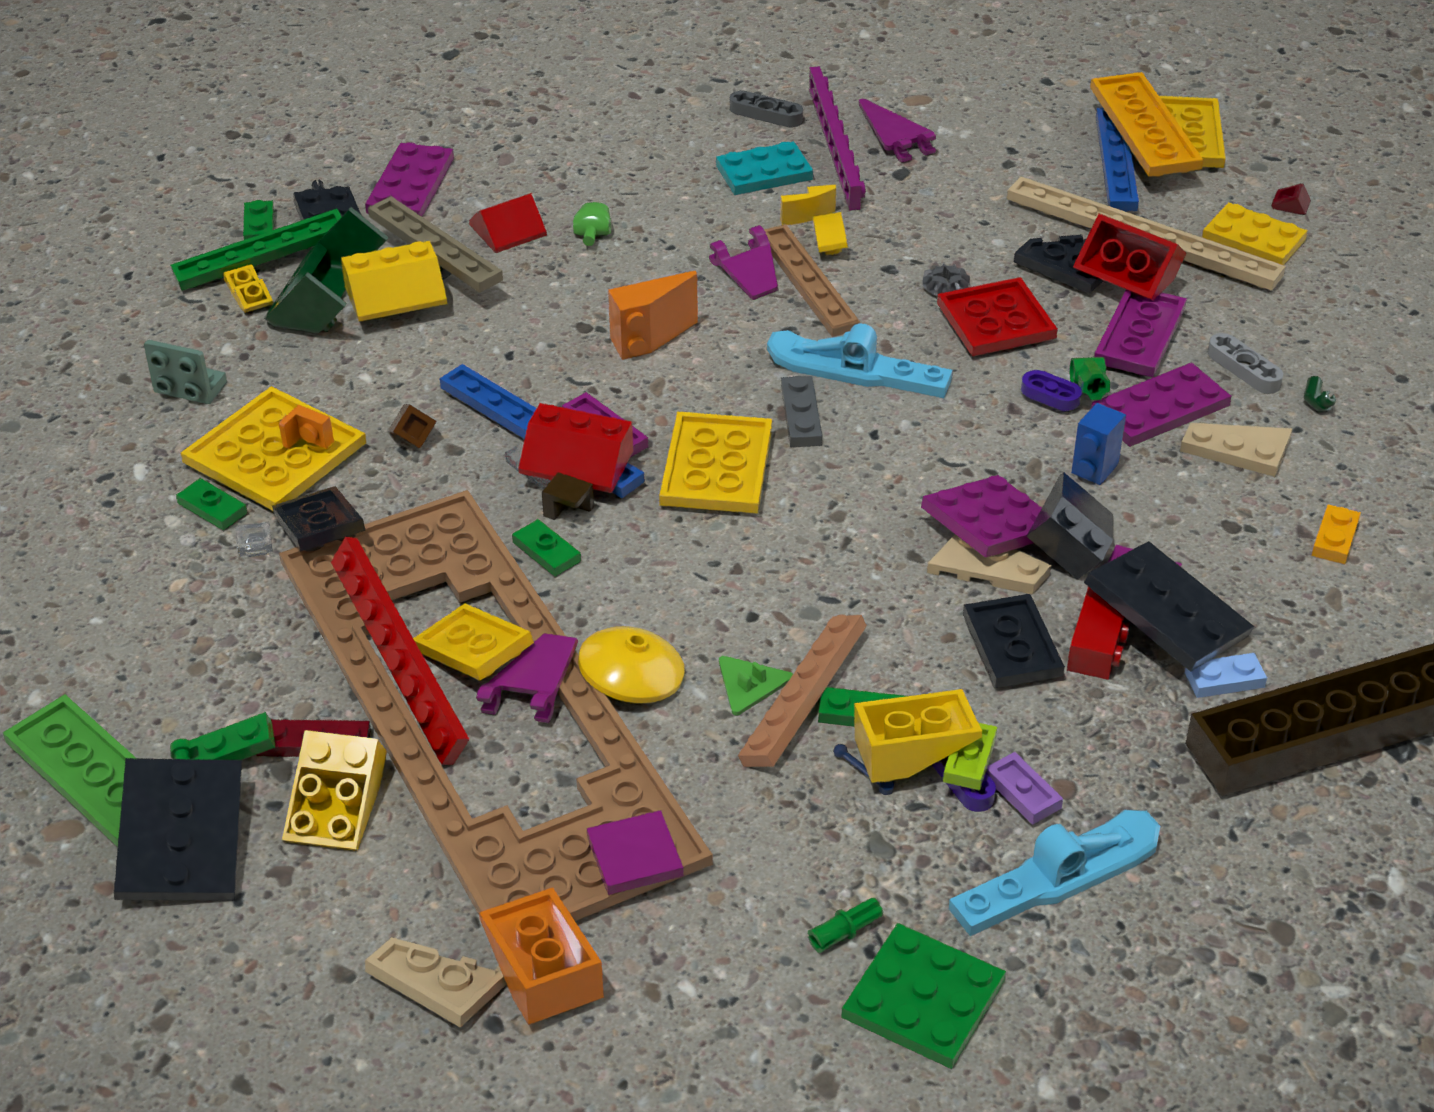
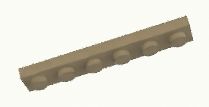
M392 196L368 207L371 219L406 243L430 241L439 265L479 293L503 281L501 269Z

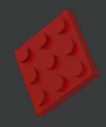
M1021 277L938 294V306L971 356L984 355L995 351L1057 339L1058 328Z

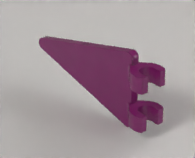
M859 99V107L885 150H894L900 162L912 160V155L908 153L907 148L912 147V144L916 142L922 154L929 155L936 152V148L930 142L936 140V135L933 131L867 99Z

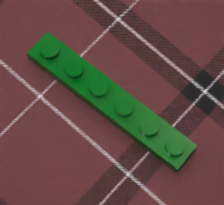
M334 209L171 264V270L181 291L194 288L215 279L224 278V272L251 264L254 267L301 250H306L314 246L342 216L338 209Z

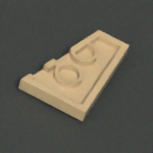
M1190 423L1181 442L1180 452L1275 477L1290 441L1292 428Z
M955 534L928 562L927 573L939 575L940 571L958 574L957 579L970 582L971 577L989 580L993 587L1034 594L1050 576L1051 565L1016 549L985 558Z

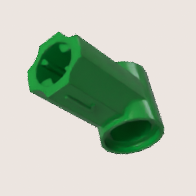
M1104 357L1071 358L1069 367L1070 381L1080 386L1082 392L1086 393L1090 400H1101L1106 393L1110 392V380L1106 375Z

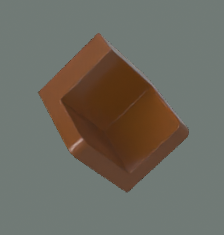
M404 404L389 427L388 432L398 435L420 449L437 421L412 405Z

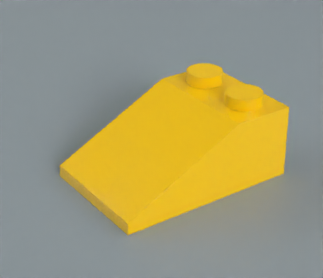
M963 689L854 703L855 742L871 783L909 778L982 738L981 727Z

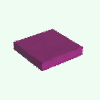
M661 810L587 828V838L608 895L684 876L682 862Z

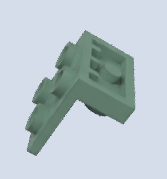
M147 340L144 343L153 391L155 393L211 404L227 383L225 372L206 368L202 351L153 340Z

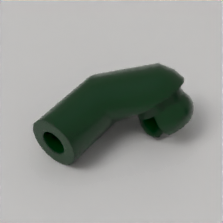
M1311 376L1307 379L1303 396L1304 400L1318 412L1330 411L1331 406H1334L1336 403L1335 395L1333 394L1329 397L1330 391H1323L1321 393L1322 379L1318 376Z

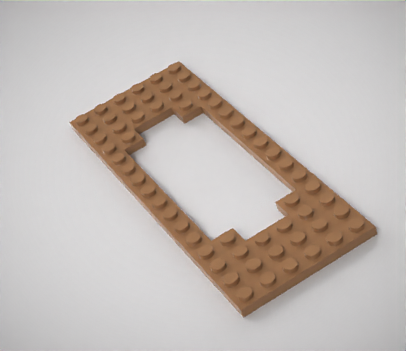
M468 490L364 524L366 531L357 533L354 537L360 542L391 600L447 582L459 603L492 592L511 623L530 631L533 642L544 633L566 636ZM335 540L326 543L321 549L315 551L304 550L300 552L298 547L279 553L284 570L478 914L481 911L553 887L573 919L577 921L682 878L678 877L608 895L587 838V828L659 810L663 814L682 862L684 876L713 865V854L607 696L591 686L581 674L578 666L579 655L576 650L557 693L605 765L602 769L576 778L577 789L588 806L524 831L521 829L508 805L471 818L368 641L366 635L370 633L331 564L334 554L338 551L343 541Z

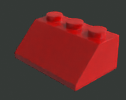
M1098 213L1073 268L1153 301L1174 281L1187 253L1174 242Z
M539 403L528 422L518 467L519 474L552 480L559 472L592 483L595 490L612 493L633 453L632 421Z

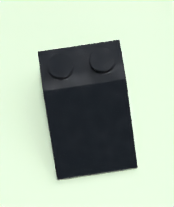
M1063 472L1058 477L1027 537L1078 580L1103 561L1113 541V513Z

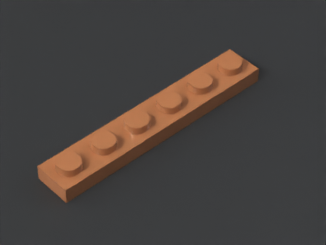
M841 614L833 616L828 621L818 639L813 643L803 661L798 665L786 686L781 690L773 705L765 713L764 718L738 754L744 767H773L866 628L867 625L862 615L846 616Z

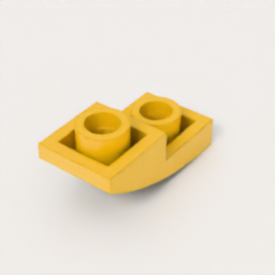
M836 185L807 187L806 194L781 195L780 220L782 225H794L813 221L814 216L831 214L836 211Z
M841 212L813 217L819 253L825 252L826 255H833L842 252L843 248H848Z
M252 264L224 272V280L244 313L273 304V299L263 279H259Z

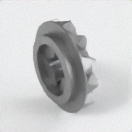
M943 263L942 266L932 265L931 269L925 270L922 284L928 292L938 296L940 293L969 288L970 276L966 274L965 269H957L956 264L946 266Z

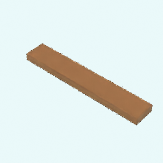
M786 224L764 229L770 242L772 257L832 337L842 335L850 331L854 325L860 323L859 319Z

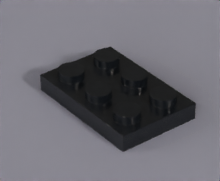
M336 486L272 506L275 518L300 552L304 550L315 551L321 549L326 543L335 540L343 541L345 537L354 538L357 533L366 531L363 518Z
M1031 594L964 604L963 616L995 688L1063 677L1065 666Z

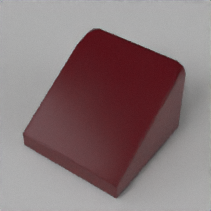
M1304 183L1278 189L1271 206L1275 210L1305 215L1311 199Z

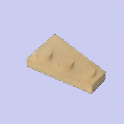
M392 937L365 960V972L460 1028L507 985L499 966H497L496 970L477 966L476 959L462 956L461 960L457 961L439 956L437 949Z

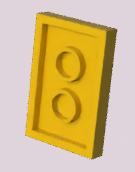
M1228 202L1203 229L1202 238L1285 265L1306 240L1308 230L1299 228L1292 223H1285L1271 218L1267 214L1246 209L1239 204Z
M466 603L413 638L422 654L479 681L492 675L496 669L510 659L519 656L524 649L534 643L530 631Z

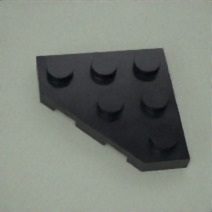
M1082 234L1059 236L1058 241L1043 242L1042 238H1032L1014 254L1015 263L1089 294L1103 282L1101 279L1073 268L1086 239H1083Z

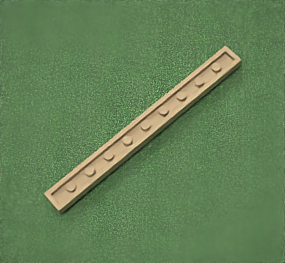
M1020 177L1007 192V200L1092 228L1098 213L1178 244L1187 253L1184 258L1185 261L1199 265L1204 269L1220 272L1233 279L1252 283L1259 288L1273 290L1284 276L1286 267L1284 265L1024 177Z

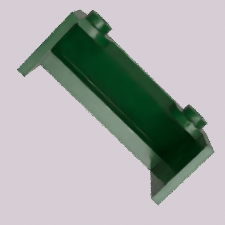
M350 207L303 258L264 319L274 327L316 334L323 330L327 333L337 321L335 316L347 304L341 299L346 290L341 258L352 256L356 253L377 251L387 241L388 237Z

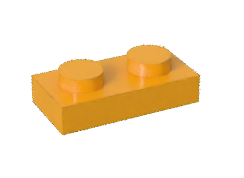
M1328 504L1311 556L1345 565L1361 512Z

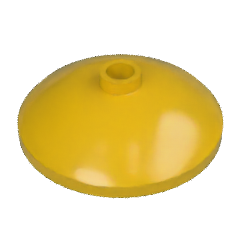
M615 626L593 633L582 643L578 656L580 672L591 686L609 697L631 703H652L670 697L681 686L685 672L681 656L668 641L651 631L631 626Z

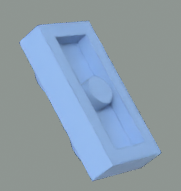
M1255 653L1211 659L1191 672L1185 668V675L1196 698L1265 688L1267 676Z

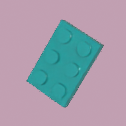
M794 141L716 156V167L734 196L813 180L814 170Z

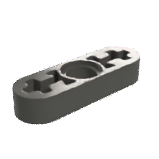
M735 91L730 95V111L736 115L785 127H797L803 123V107L800 104L748 91Z

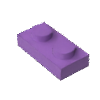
M1016 752L987 766L986 772L994 781L996 789L1032 825L1062 809L1063 798Z

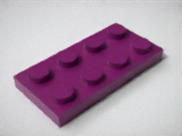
M400 142L365 203L366 214H369L368 207L392 196L423 217L454 159L453 149L437 145L426 146L417 145L412 142Z
M1126 290L1094 353V357H1104L1106 367L1133 372L1137 375L1154 377L1186 308L1187 298L1161 292L1152 301Z
M1191 362L1103 397L1101 400L1093 401L1091 408L1096 403L1126 414L1122 441L1131 447L1230 406L1232 396Z

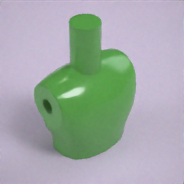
M585 203L573 218V232L575 235L584 236L583 243L585 245L592 246L596 236L611 234L610 211L608 206L603 203Z

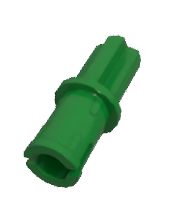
M876 898L867 899L846 912L839 909L830 920L808 930L809 942L816 952L822 953L846 938L852 940L856 937L857 930L882 917L883 909Z

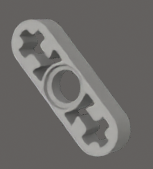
M1218 333L1210 338L1208 355L1211 359L1259 392L1271 394L1280 390L1283 371L1278 366L1230 334ZM1241 361H1243V362H1248V363H1251V365H1245V364H1241V363H1239V362H1241Z

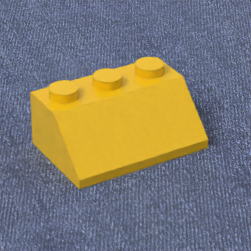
M418 241L409 245L394 248L387 247L378 251L356 253L352 256L341 258L345 288L358 322L447 304L438 259L430 241Z

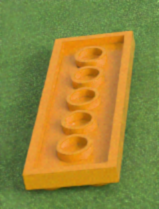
M1143 72L1091 79L1090 89L1148 177H1159L1164 174L1179 172L1187 173L1202 169V157Z

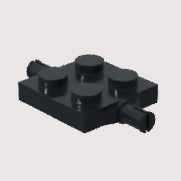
M315 180L311 184L312 189L293 192L294 205L301 221L334 209H338L341 216H343L350 207L361 215L349 186H334L325 189L321 180H318V183Z

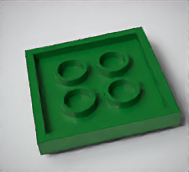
M897 923L843 1005L841 1018L953 1069L1005 982L1006 971Z

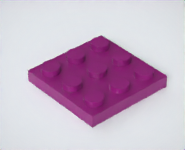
M999 475L925 495L921 504L923 510L985 558L1033 544L1034 542L1027 537V534L1042 508L1031 500L1027 494L1020 492Z

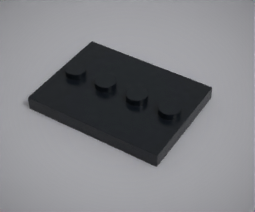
M1150 541L1089 572L1084 581L1089 588L1190 672L1249 637L1255 627Z
M125 758L114 900L235 901L242 760Z

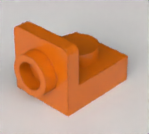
M299 404L288 415L284 416L279 423L282 444L286 448H291L299 439L325 449L334 442L330 417Z

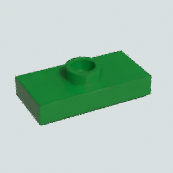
M199 478L176 494L179 505L223 531L248 513L245 503L202 478Z
M539 519L512 534L513 543L554 577L581 562V552Z

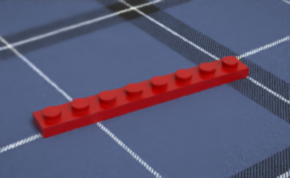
M345 537L338 551L334 554L331 564L441 765H454L470 739L357 538Z

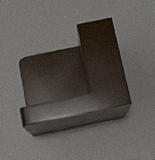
M558 472L542 491L543 517L556 520L566 506L590 512L594 508L593 484Z

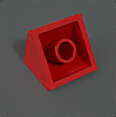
M532 193L482 209L469 220V225L495 253L547 236L546 228Z

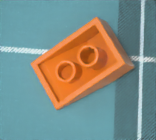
M695 270L608 290L610 339L622 360L650 354L698 323L697 272Z
M553 887L479 912V919L511 996L528 1025L604 998L602 961Z

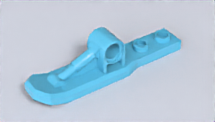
M859 323L854 325L843 336L819 339L818 341L805 339L789 330L772 332L767 342V351L773 361L792 372L866 387L886 386L940 398L945 397L952 380L953 370L886 357L876 353V332L866 324Z
M1123 810L1105 824L1079 836L1074 832H1068L1061 824L1051 825L1040 833L1036 839L1033 857L1026 859L1020 867L949 899V910L969 936H972L1034 906L1057 904L1132 869L1156 852L1161 826L1147 811Z

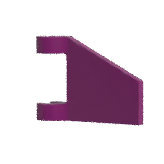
M760 225L749 229V233L754 237L748 240L751 250L730 257L723 241L718 240L710 243V248L714 251V254L709 255L710 262L714 266H721L752 301L776 292L778 289L770 242L765 230Z
M546 633L542 634L495 677L479 688L476 699L483 702L480 709L481 713L495 715L500 705L501 691L507 690L533 694L530 707L537 710L534 716L535 721L549 723L554 711L555 697L578 645V639Z

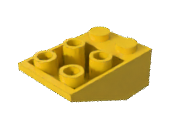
M305 730L282 836L283 842L358 851L380 789L387 750L378 739Z

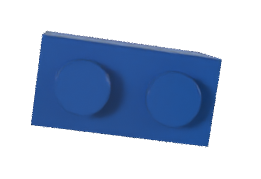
M1096 403L1080 420L1077 427L1072 474L1098 485L1104 482L1119 464L1126 414Z

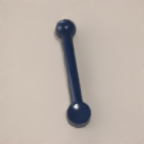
M838 744L834 747L833 752L836 757L844 758L870 778L865 765L848 753L845 745ZM893 781L875 782L879 785V792L881 794L890 795L893 793Z

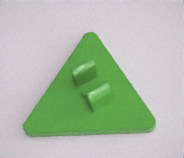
M728 656L719 657V666L731 712L736 716L786 686L793 675L791 672L760 665L757 662L752 663Z

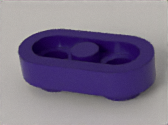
M1041 370L1028 371L1022 377L1021 391L1032 400L1054 407L1060 411H1070L1080 405L1082 390L1071 381Z

